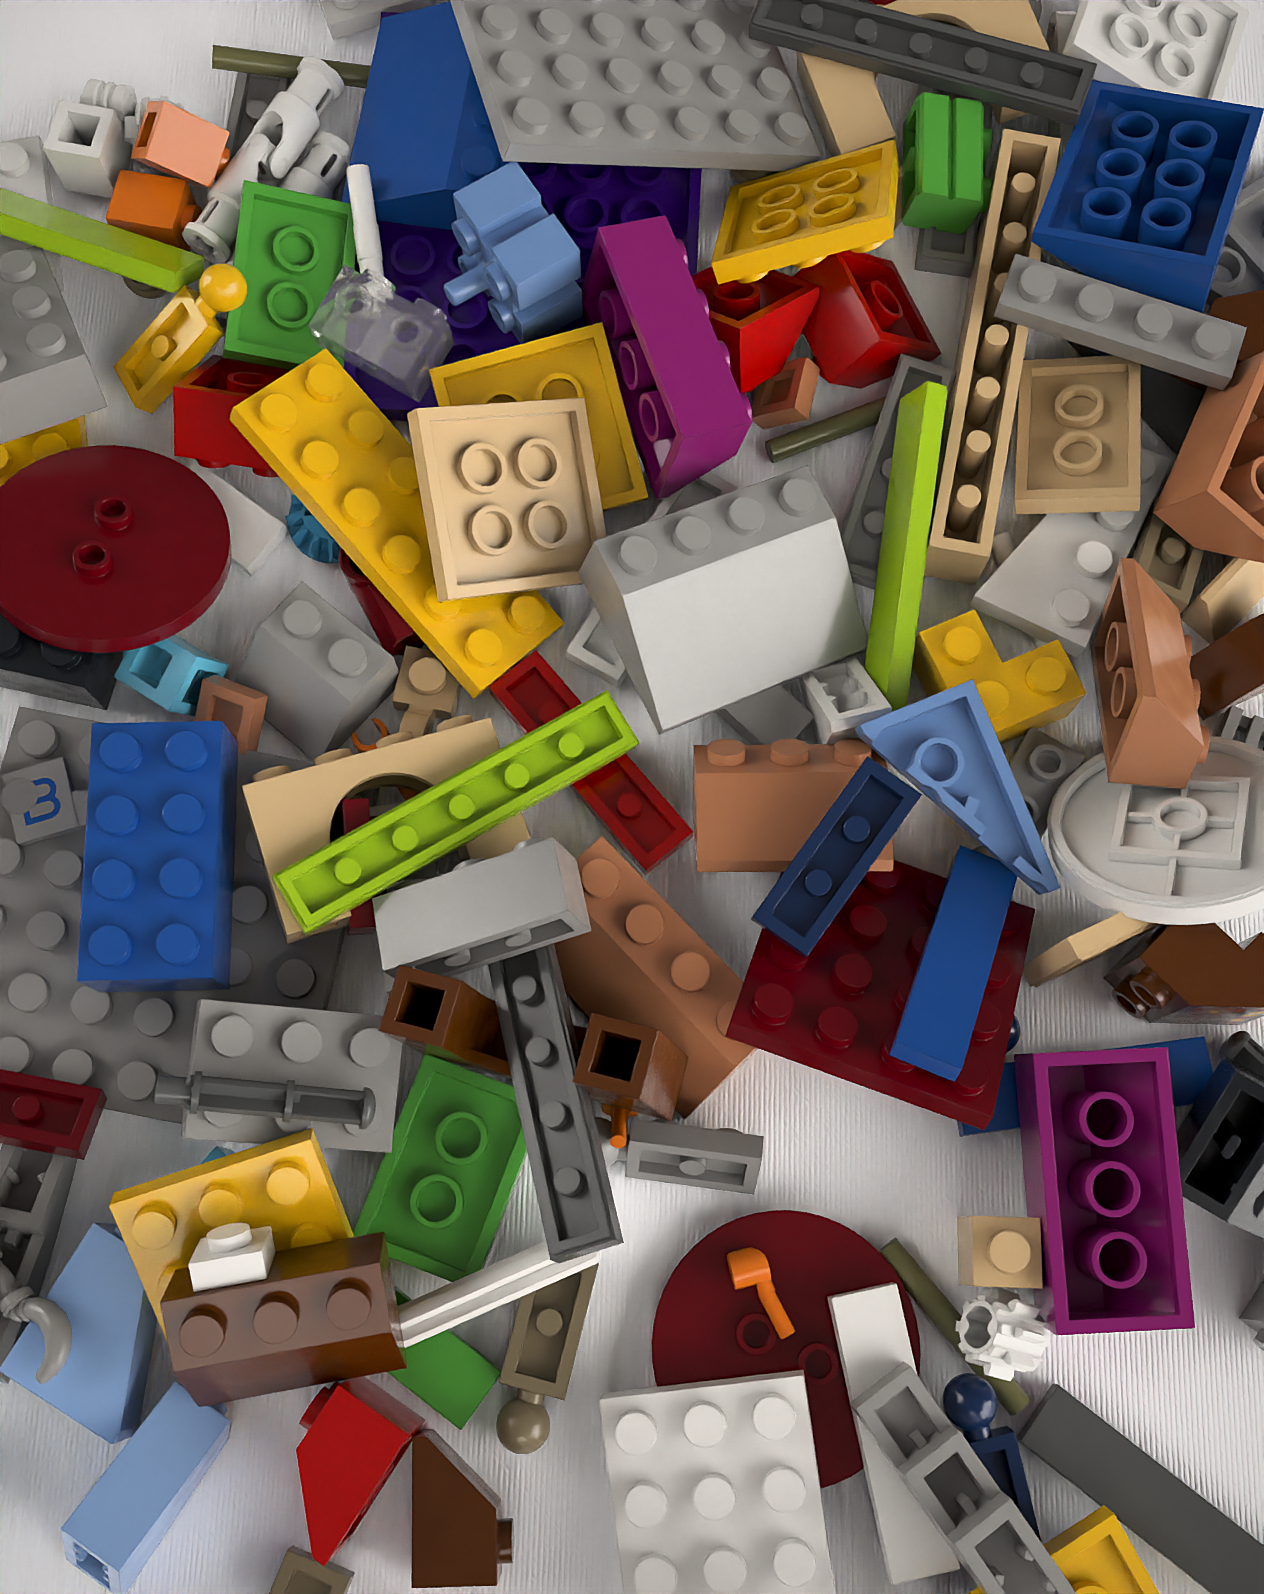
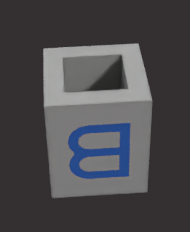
M64 757L2 774L4 786L13 779L25 778L33 782L38 790L37 802L31 810L24 814L10 813L16 842L19 846L23 847L82 829L78 824L71 794L74 789L67 760Z

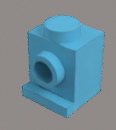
M175 634L149 646L123 651V660L114 677L169 712L195 717L202 679L213 675L224 677L230 665L210 656Z

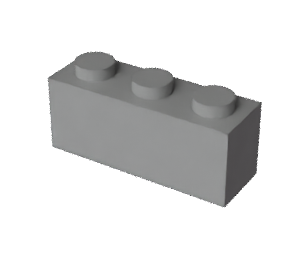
M554 837L549 839L532 838L522 841L511 852L490 859H469L457 864L452 872L431 879H410L398 884L394 889L395 891L372 898L382 970L394 979L399 965L451 977L591 931L577 860Z

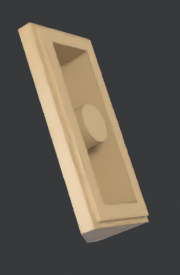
M1235 557L1182 613L1183 618L1181 620L1209 644L1228 634L1264 597V563Z

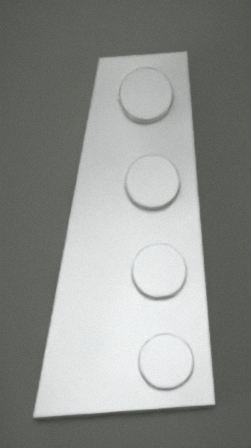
M1141 446L1140 511L1047 514L974 594L968 606L1046 643L1059 639L1065 652L1079 658L1086 648L1103 611L1121 558L1128 557L1172 459Z

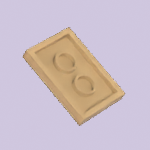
M1115 355L1023 360L1019 383L1014 496L1015 515L1140 511L1141 364Z

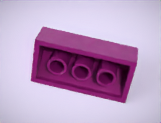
M666 215L599 227L581 288L583 314L588 326L600 322L603 324L633 441L656 499H663L671 496L737 454L752 424V409L746 394L739 392L730 371L731 364L727 346L722 340H717L709 320L707 298L701 289H696L688 270V257L684 243L681 239L675 238Z
M1168 1047L1014 1054L1027 1217L1040 1218L1043 1289L1033 1288L1034 1304L1040 1308L1038 1314L1042 1315L1046 1322L1043 1327L1055 1335L1195 1328Z

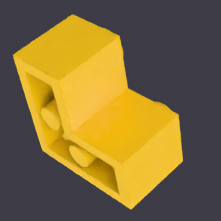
M975 609L919 632L915 640L912 668L927 697L973 679L1000 745L1025 735L1030 727L1039 729L1069 716L1087 694L1059 639L1002 662Z

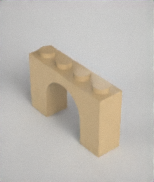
M897 0L887 5H876L1050 51L1028 0ZM796 51L797 72L831 157L895 140L896 144L895 131L875 84L879 73ZM991 104L999 124L1028 114Z
M471 715L457 716L439 723L436 726L437 732L413 738L412 732L409 731L395 733L376 742L377 749L355 755L352 754L349 748L333 750L315 758V766L291 772L287 765L271 767L252 776L253 783L242 786L243 801L287 944L345 927L348 924L349 917L352 915L348 911L305 936L274 884L272 875L330 843V830L340 812L343 799H353L366 791L380 787H400L420 794L501 749L491 717L473 722ZM523 814L515 816L457 849L461 862L476 858L490 859L511 852L518 843L530 839Z

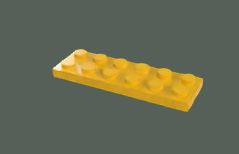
M326 348L233 407L229 420L473 699L548 640L564 625L565 622L537 590L438 602L413 448Z

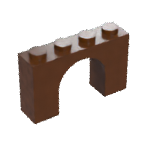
M399 965L378 1031L424 1055L426 1053L456 1065L512 1079L495 1000L484 996L462 980ZM595 1013L591 1014L588 1028L573 1025L580 1056L572 1082L588 1091L590 1100L672 1121L688 1056L659 1029Z

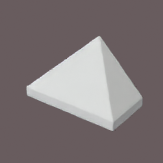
M855 655L798 678L806 708L814 716L811 720V725L817 744H835L842 739L858 738L855 730L857 726L892 712L891 705Z

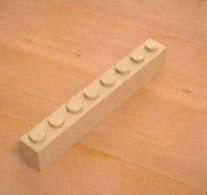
M1004 128L990 168L989 177L992 180V189L987 209L981 216L974 265L971 271L954 370L957 372L949 393L944 420L924 576L976 585L990 558L1029 330L1028 327L994 317L993 315L1015 254L1038 261L1041 259L1042 248L1031 242L1032 233L1055 176L1060 138Z

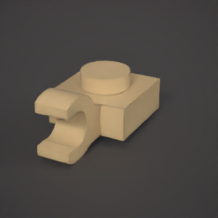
M406 645L392 703L394 709L406 711L402 718L399 732L409 731L412 732L413 738L432 733L435 718L446 720L454 718L462 685L431 650Z

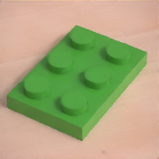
M244 180L241 191L233 266L243 274L248 291L244 303L237 309L227 312L222 357L292 370L326 348L342 367L344 366L356 255L353 233L354 224L350 203Z
M425 1053L394 1129L391 1153L385 1152L354 1228V1237L384 1232L389 1258L451 1282L483 1269L527 1156L514 1087Z

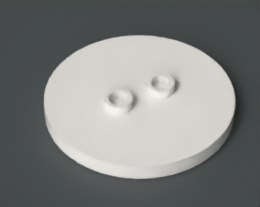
M1209 735V749L1206 760L1203 764H1196L1185 789L1110 783L1107 777L1105 754L1102 752L1078 767L1063 781L1053 796L1047 818L1049 848L1052 859L1064 880L1074 890L1094 904L1116 914L1122 912L1128 918L1170 925L1221 922L1264 908L1263 750L1243 742Z

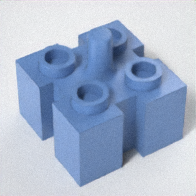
M510 162L453 193L457 220L451 225L453 233L463 251V255L458 257V264L463 274L444 284L445 294L452 305L457 306L484 291L488 297H493V299L488 301V307L500 330L505 334L512 331L520 344L545 338L583 316L582 290L575 282V280L581 278L580 250L554 213L549 216L541 204V195L517 162Z

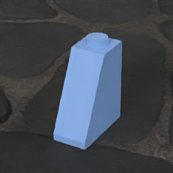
M93 1223L45 1297L54 1301L62 1308L71 1323L72 1344L66 1363L58 1374L46 1383L40 1384L36 1380V1373L44 1359L45 1340L39 1326L35 1322L30 1321L1 1365L0 1372L110 1444H115L132 1437L140 1425L157 1317L118 1226L114 1223Z
M175 1381L61 1527L60 1531L66 1560L112 1594H126L228 1441L231 1420L224 1416L227 1412L224 1403L198 1407L187 1390Z

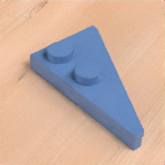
M973 679L863 723L855 728L861 740L1038 895L1050 893L1061 888Z

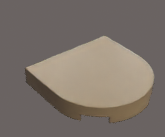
M1119 912L1065 938L1024 964L1023 974L1030 987L1035 986L1037 988L1112 951V949L1131 940L1133 936L1138 935L1140 937L1162 924L1128 918L1122 912Z

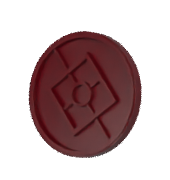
M96 445L79 447L52 454L35 461L10 477L0 487V614L17 629L41 642L63 649L92 653L120 652L149 646L177 634L196 621L213 604L226 582L232 555L230 529L224 508L217 495L200 476L169 457L129 446Z
M772 1210L753 1213L723 1224L707 1234L685 1254L671 1273L659 1299L653 1322L651 1345L655 1382L657 1387L804 1370L820 1487L822 1489L848 1479L864 1469L827 1296L890 1282L896 1283L917 1376L919 1377L921 1351L916 1316L911 1300L895 1270L871 1243L855 1231L841 1223L808 1212ZM752 1247L760 1250L766 1256L771 1273V1282L795 1329L793 1334L780 1339L759 1299L756 1285L735 1290L727 1261L728 1253Z

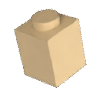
M1000 1216L957 1217L958 1285L1043 1289L1040 1218Z

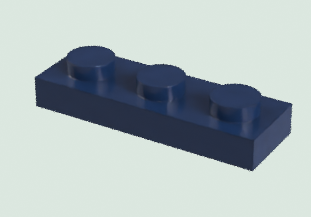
M867 756L751 917V920L800 956L806 958L922 794Z

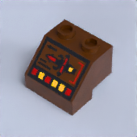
M1215 922L1194 925L1162 924L1147 932L1112 967L1103 979L1114 988L1111 991L1112 997L1123 1010L1135 1018L1141 1019L1144 1017L1149 1023L1241 1025L1264 1016V933L1260 932L1240 943H1236Z

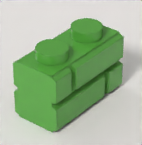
M923 92L917 96L903 123L901 222H903L904 226L929 229L933 226L936 227V231L962 234L967 232L978 213L986 211L992 189V180L990 177H983V164L990 152L992 130L983 127L984 106H982V101L958 97L952 101L949 100V96Z

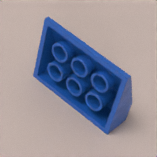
M448 1L381 18L349 166L356 164L369 166L376 220L452 230L451 224L457 220L453 193L510 162L502 161L451 2ZM517 162L522 168L523 162ZM346 177L341 202L351 204Z
M1092 80L1077 126L1073 127L1034 227L1031 242L1088 277L1203 313L1250 165L1264 108Z

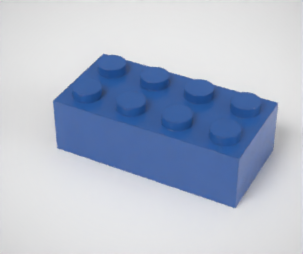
M223 721L92 723L77 965L78 982L98 992L230 990L238 742Z

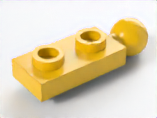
M225 263L211 265L200 277L199 292L184 285L113 366L135 408L153 414L173 392V386L187 376L225 334L215 316L218 312L227 313L237 309L244 303L247 297L246 280L237 268Z

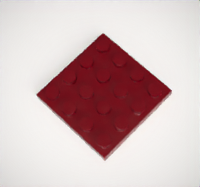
M897 860L893 862V871H868L806 958L800 956L763 928L761 929L725 1037L985 1130L994 1114L1035 909L1010 901L964 1064L955 1082L889 1055L947 879Z

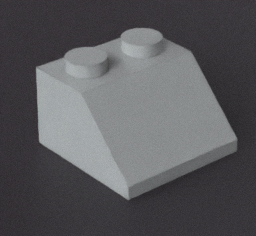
M302 581L259 625L234 682L268 694L264 720L315 763L314 759L318 756L339 749L351 737L352 732H355L395 690L400 672L391 654Z

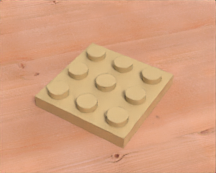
M584 398L416 408L407 414L438 602L584 584L578 572L594 541L607 536Z

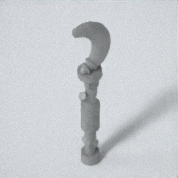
M0 1260V1293L4 1297L0 1302V1310L6 1318L10 1317L19 1323L22 1321H33L41 1329L45 1340V1354L42 1364L36 1373V1380L40 1384H44L56 1376L67 1361L72 1344L71 1323L66 1312L54 1301L41 1296L36 1297L29 1286L22 1287L21 1282L15 1280L9 1268Z

